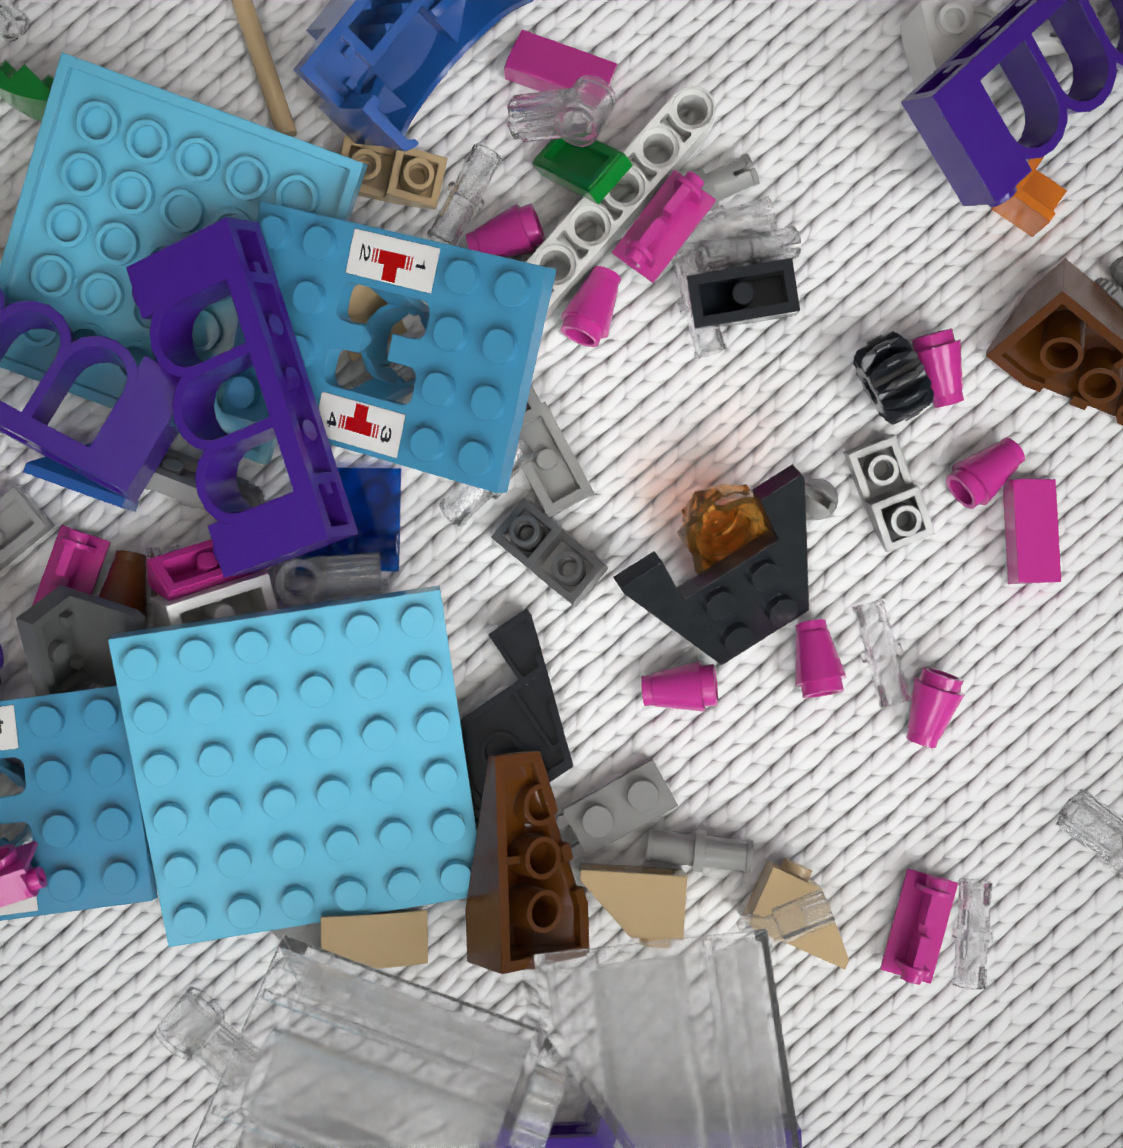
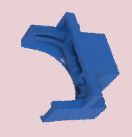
M330 0L306 30L316 42L295 66L293 71L324 100L319 109L355 144L383 146L406 152L419 144L416 139H407L405 137L412 120L449 70L497 22L512 11L534 0Z

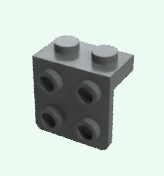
M63 585L57 587L16 618L36 696L78 691L89 681L106 687L117 686L108 639L112 634L148 629L146 618L139 610Z

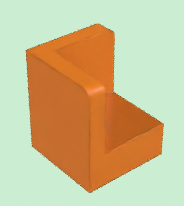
M1045 156L1027 159L1026 161L1032 171L1016 185L1017 192L1003 204L991 207L994 212L1031 237H1034L1051 222L1056 214L1054 209L1067 192L1066 189L1036 170Z

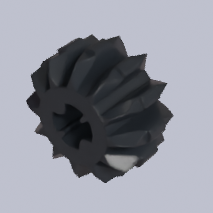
M894 331L884 336L879 335L866 342L864 347L856 351L853 365L857 370L856 375L861 381L863 390L868 395L871 404L875 406L879 416L883 417L885 421L892 425L903 420L908 421L919 415L923 409L933 402L932 382L925 372V366L920 362L917 352L913 351L908 340L903 338L902 335Z

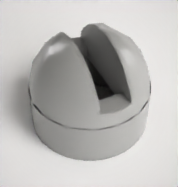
M812 479L805 482L806 519L819 521L832 515L838 505V493L835 487L824 479ZM811 488L831 502L828 508L806 495L808 490Z

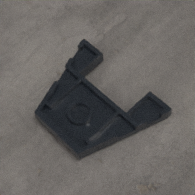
M793 464L751 490L769 527L768 531L679 587H676L664 563L656 552L653 551L613 576L619 588L626 596L721 665L809 611L805 479Z
M527 608L488 634L518 680L460 719L474 816L478 819L489 755L530 750L540 751L550 782L574 767L534 621Z

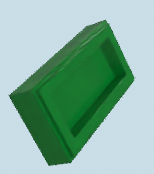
M566 125L557 132L532 162L533 166L542 176L598 205L633 166L625 153Z

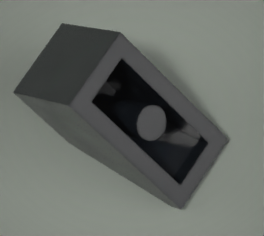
M792 258L687 276L695 329L744 325L792 317L800 312Z

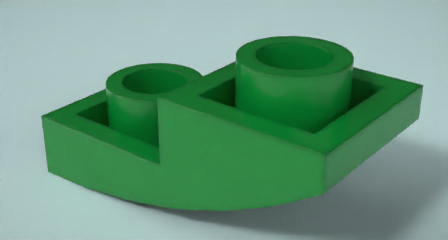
M4 59L0 63V97L19 112L42 122L54 78L48 73L40 80L25 64L16 71Z

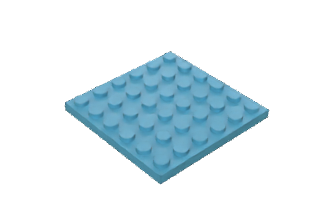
M61 52L0 264V287L9 298L11 304L20 301H37L50 305L64 317L77 340L88 336L107 337L118 341L128 349L137 366L140 365L145 356L158 362L151 348L149 334L152 319H142L139 308L132 296V286L126 267L225 217L257 222L260 201L349 221L368 165ZM231 295L206 307L199 313L194 322L192 332L193 345L203 362L233 348L238 316ZM34 329L21 334L11 344L0 362V367L40 382L57 355L60 347V335L47 329ZM111 363L95 364L86 368L76 378L68 393L113 409L125 388L127 371L121 366ZM226 380L216 393L214 407L216 418L221 428L227 434H230L256 422L221 412ZM277 438L252 448L243 457L263 465L269 464Z
M440 585L117 633L110 636L108 642L168 947L321 922V916L374 914L467 898L477 831Z

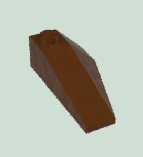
M1065 258L1026 292L986 350V356L1023 386L1037 392H1041L1045 388L1069 398V404L1082 410L1090 406L1115 416L1117 423L1123 426V310L1104 289Z
M530 750L489 755L465 908L467 962L499 974L590 956L588 901L583 887L576 884L569 861L574 857L569 842L562 840L555 816L558 807L540 751Z

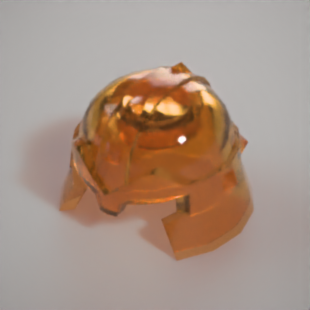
M721 483L705 490L695 491L687 506L681 510L683 525L677 531V534L691 553L697 574L768 531L769 527L753 496L752 489L747 484L733 485Z

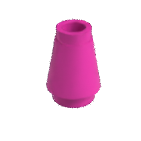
M516 203L477 227L474 231L465 234L469 249L501 257L533 253L536 251L535 246L541 245L545 241L541 223L532 203L522 207Z
M602 266L593 267L591 274L586 278L561 314L563 324L560 330L568 339L583 346L597 347L601 339L608 337L619 290L618 287L621 282V277L616 272Z
M949 328L911 339L913 349L917 352L918 358L925 366V372L932 382L931 388L934 392L933 407L939 408L964 401L962 391L961 339L955 340L953 329Z
M1004 437L999 442L955 463L952 466V473L946 477L947 487L954 498L969 509H974L978 505H987L1017 470L1019 465L1025 461V454L1013 439Z
M810 620L796 624L795 686H801L802 697L815 698L843 692L842 679L847 678L830 631L827 629L826 620Z
M701 660L655 672L652 675H642L641 677L644 706L706 712V707L718 706V685L714 664L702 665Z
M923 667L920 678L915 677L913 682L906 739L925 747L936 748L938 740L941 739L965 696L961 692L963 679L941 670Z

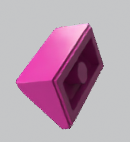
M521 30L506 60L504 76L506 80L600 113L618 64Z
M1010 479L1006 481L1003 485L1008 585L1062 582L1056 479Z
M212 539L147 559L148 584L153 591L167 601L253 574L249 573L224 578L220 564L213 553Z

